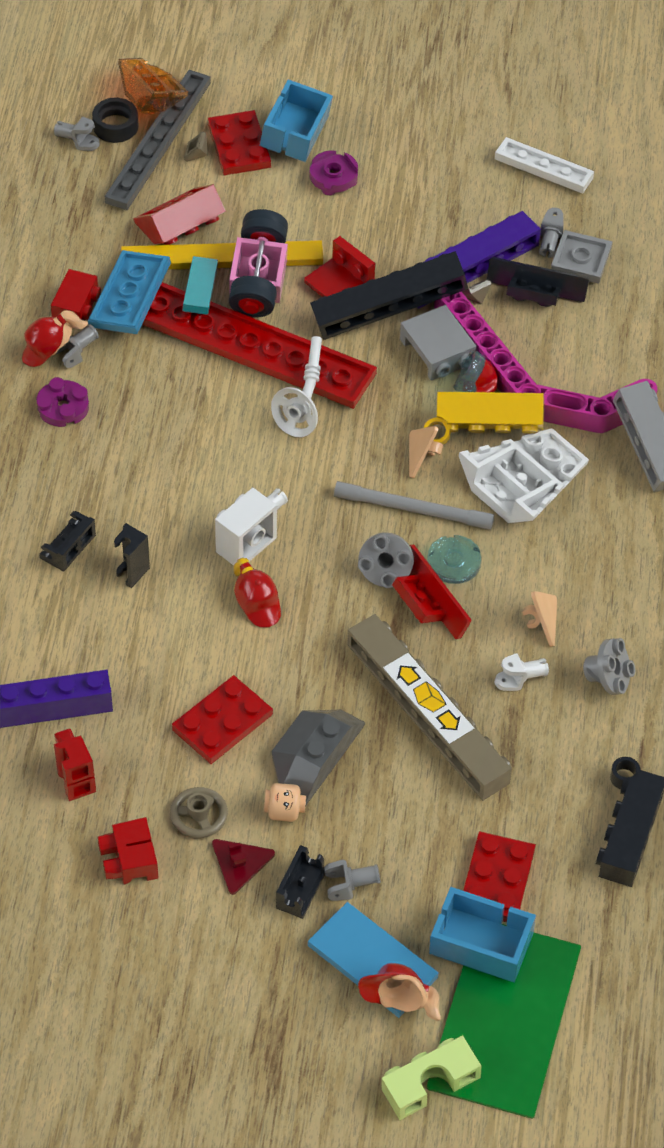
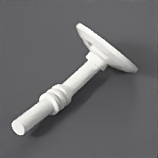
M313 336L311 339L309 361L305 365L306 370L304 371L305 384L303 391L293 387L283 388L274 395L271 402V411L275 422L285 433L294 437L309 435L314 431L318 422L317 409L311 400L315 384L319 381V371L321 370L319 358L322 338L318 336ZM288 393L297 394L298 397L287 399L286 397H284V395ZM280 405L283 406V412L288 421L284 419L281 413ZM307 421L309 425L303 429L295 427L296 423Z

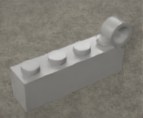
M644 381L619 389L613 402L655 493L664 490V412L661 411L657 403L658 398L655 390L651 389L648 381Z

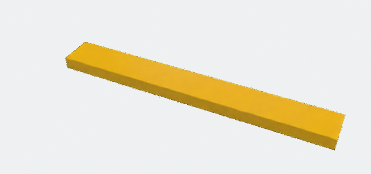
M322 240L285 242V244H288L286 266L323 265ZM236 243L121 246V252L125 250L168 256L171 261L168 270L190 269L193 256L218 259L217 268H232Z

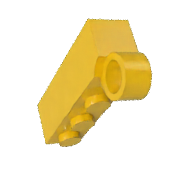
M437 392V417L429 419L425 423L424 428L442 425L446 429L445 435L433 441L443 445L448 442L451 433L458 432V429H469V432L483 433L485 429H495L497 433H511V429H520L522 433L535 434L538 433V430H543L544 393Z

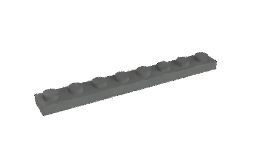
M192 70L187 71L106 193V204L128 211L211 84V76Z

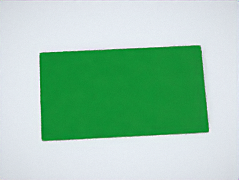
M533 933L515 983L463 965L439 1045L449 1038H454L455 1040L463 1035L481 1064V1078L454 1092L446 1080L440 1077H431L428 1080L427 1089L533 1119L580 955L581 945Z

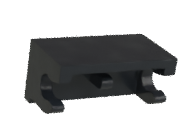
M73 511L70 514L72 518L68 521V525L50 545L44 543L41 546L42 551L39 554L40 559L63 572L96 536L95 519L89 518L77 511Z
M125 523L123 530L114 540L115 548L120 546L121 542L123 547V562L118 566L116 575L120 577L127 570L128 578L125 582L127 586L132 588L150 569L148 535Z
M300 845L276 891V909L303 919L325 876L323 856L319 854L317 859L314 860L309 857L308 848Z

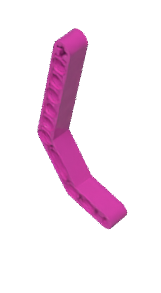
M462 291L434 301L435 309L443 305L448 307L475 343V361L479 363L484 358L491 362L498 376L497 388L501 393H544V422L595 433H605L623 425L613 402L618 390L599 398L537 385ZM640 379L627 385L631 386L648 381L651 389H654L657 394V385L650 379Z

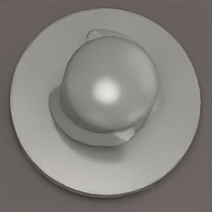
M386 532L378 533L368 538L361 547L358 558V567L363 575L373 584L385 588H392L396 577L409 576L414 563L413 553L409 544L402 537Z
M613 638L602 642L598 655L588 656L585 659L583 671L589 682H599L607 693L619 695L625 693L630 677L635 675V665L632 660H629L624 640L622 638Z

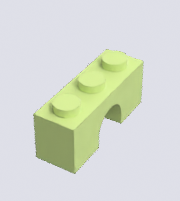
M463 1035L455 1040L454 1038H449L443 1041L436 1050L428 1054L427 1052H422L416 1055L411 1060V1063L401 1068L400 1066H395L384 1074V1077H382V1091L399 1120L427 1106V1093L422 1086L425 1080L431 1077H440L446 1080L455 1092L481 1078V1064Z

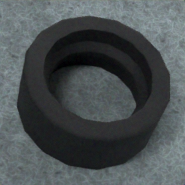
M118 97L107 98L100 101L93 109L92 120L95 125L93 130L98 138L106 142L119 143L131 139L137 133L139 128L138 111L135 105L127 99ZM120 115L129 119L120 125H110L102 121L106 117Z

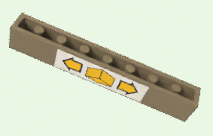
M373 614L348 629L349 648L482 801L510 784L512 766L508 759L498 754L494 749L492 741L487 736L483 737L477 730L472 718L466 717L461 712L456 700L446 695L440 682L436 678H431L426 672L423 663L409 653L404 641L398 640L394 636L386 621H381L376 614Z

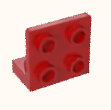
M339 236L333 240L332 258L304 278V283L320 296H330L346 288H352L375 279V262Z

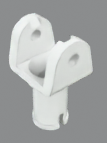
M517 653L503 659L501 663L503 672L496 675L494 682L496 687L503 691L521 690L528 678L547 676L549 673L548 663H546L544 658L523 662Z

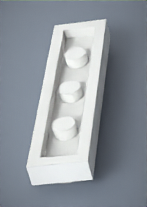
M507 137L495 152V160L582 194L594 177V171Z

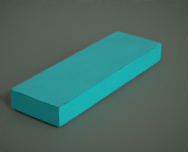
M193 256L183 302L184 312L209 313L218 259Z

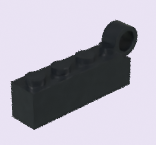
M620 757L612 764L610 780L616 788L621 789L620 794H623L624 797L622 801H616L612 817L616 818L614 825L608 824L604 841H607L608 844L606 849L600 848L596 864L600 865L598 877L633 887L664 795V777L641 770L639 763L631 757ZM629 770L633 773V776L623 777L617 771Z

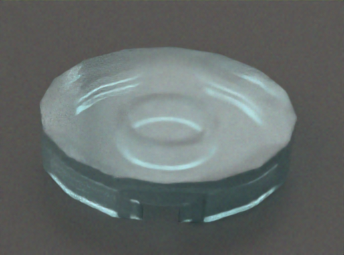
M454 535V537L449 538L444 536L432 543L428 550V563L443 582L451 584L468 582L478 574L481 568L480 549L471 539L464 536Z

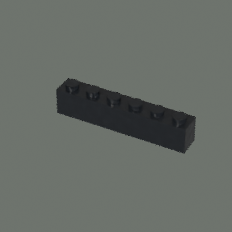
M454 251L442 254L426 262H419L412 267L394 271L381 278L369 280L364 284L346 288L333 295L321 297L316 301L310 302L322 338L326 340L469 288L457 253Z

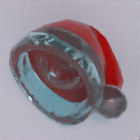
M472 350L468 354L453 388L457 392H495L498 385V376L491 362L486 360L483 354Z

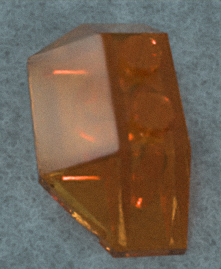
M143 58L118 59L124 93L141 113L153 115L156 112L165 111L188 97V91L170 73L157 66L147 64V61Z

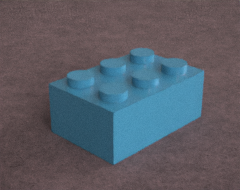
M288 79L264 123L260 146L278 153L283 150L285 155L306 162L329 117L333 95Z
M450 887L442 906L441 914H439L430 936L429 954L515 983L534 933L536 915L510 907L507 926L502 925L504 904Z

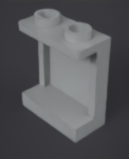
M446 305L401 322V342L404 346L411 344L427 365L428 378L431 381L439 377H445L449 373L467 368L475 363L476 345Z

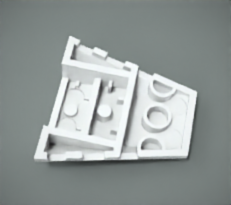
M552 428L535 434L524 435L518 441L511 439L502 441L499 446L490 448L489 445L479 447L476 452L469 453L468 450L459 452V459L471 491L507 523L533 521L589 461L587 457Z

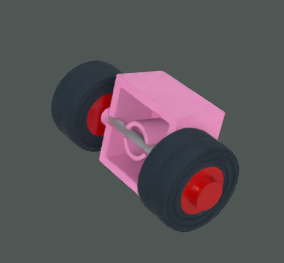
M256 209L248 212L243 219L241 238L237 237L229 280V305L234 311L249 317L268 316L273 312L275 303H280L287 264L288 244H285L288 222L277 212L266 209Z

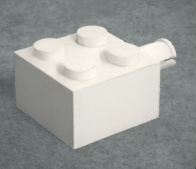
M251 488L247 493L241 494L228 509L222 510L215 519L216 553L234 565L242 557L251 561L277 538V510L288 502L283 491L280 493V489H275L273 493L265 497L256 489Z

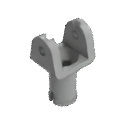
M82 117L75 125L58 121L55 124V136L72 139L77 150L92 151L100 145L99 139L96 136L88 134L95 128L94 122L88 118Z
M559 208L547 210L541 223L540 236H543L539 253L546 257L547 251H549L548 258L555 256L558 239L561 240L563 234V212Z
M89 324L75 336H70L69 341L56 354L69 349L70 351L64 356L62 361L67 368H72L83 361L81 356L82 349L95 339H98L99 334Z
M339 860L329 863L324 867L327 877H345L346 883L333 886L327 890L328 898L332 901L350 900L353 898L355 887L381 883L377 864L351 869V867L347 866L346 860Z

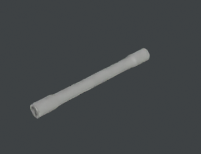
M337 481L334 490V497L363 501L466 523L469 526L491 530L495 514L465 510L375 491Z

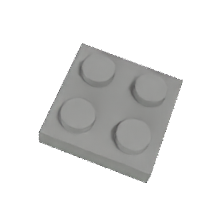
M564 230L551 264V269L589 278L590 282L599 284L612 249V241Z

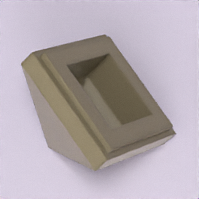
M204 131L188 142L184 156L186 162L208 156L207 136Z
M490 280L481 281L468 287L469 289L462 291L467 299L482 304L492 283Z

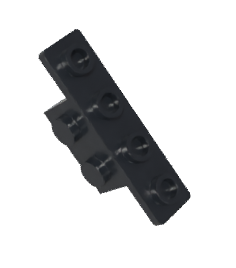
M491 257L486 279L490 280L491 283L508 286L506 295L512 296L517 301L531 300L545 307L556 306L559 298L584 302L589 284V278L497 257Z

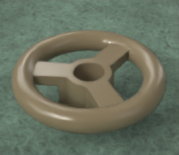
M194 787L181 792L173 800L170 808V818L174 827L180 833L192 838H204L217 833L224 826L228 816L227 804L223 797L216 791L204 787ZM187 799V806H181V804ZM215 802L219 808V817L213 825H210L207 815L210 807ZM179 816H190L193 820L199 822L202 829L187 827L181 822Z

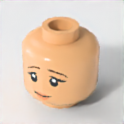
M274 783L270 790L266 789L264 812L268 813L271 820L294 822L298 819L299 812L305 813L306 795H300L301 791L298 785Z

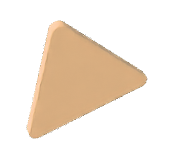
M431 426L411 430L409 434V477L415 478L426 454L435 456V454L441 455L443 444L433 441L438 432V427Z
M538 591L531 592L534 605L526 606L522 613L523 615L532 614L535 619L529 620L527 627L531 629L536 628L541 622L549 646H555L557 597Z

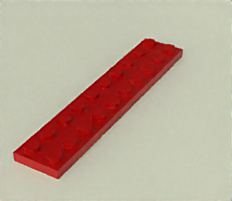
M163 282L161 283L142 325L302 389L304 388V371L306 370L305 365L309 361L310 340L214 302H210L208 314L184 312L183 302L186 291ZM321 345L319 358L321 370L319 371V381L316 382L313 393L354 409L376 376L377 367Z

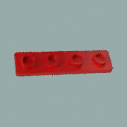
M414 544L409 545L414 558L412 570L409 576L396 577L392 586L421 624L442 621L455 639H461L472 621L417 547Z

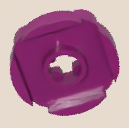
M334 150L324 151L313 158L309 177L312 184L321 189L323 194L331 196L337 192L346 191L357 184L358 163L350 154L345 152L343 156L336 154Z
M60 377L51 379L49 384L39 391L36 398L37 409L42 420L56 427H65L66 423L73 421L76 424L82 421L89 411L87 389L74 381L63 380ZM67 401L69 404L64 403L62 406H59L58 402Z

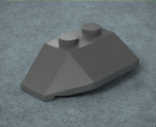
M341 709L302 710L272 750V759L278 783L298 785L301 791L300 795H306L307 805L363 729L365 722Z

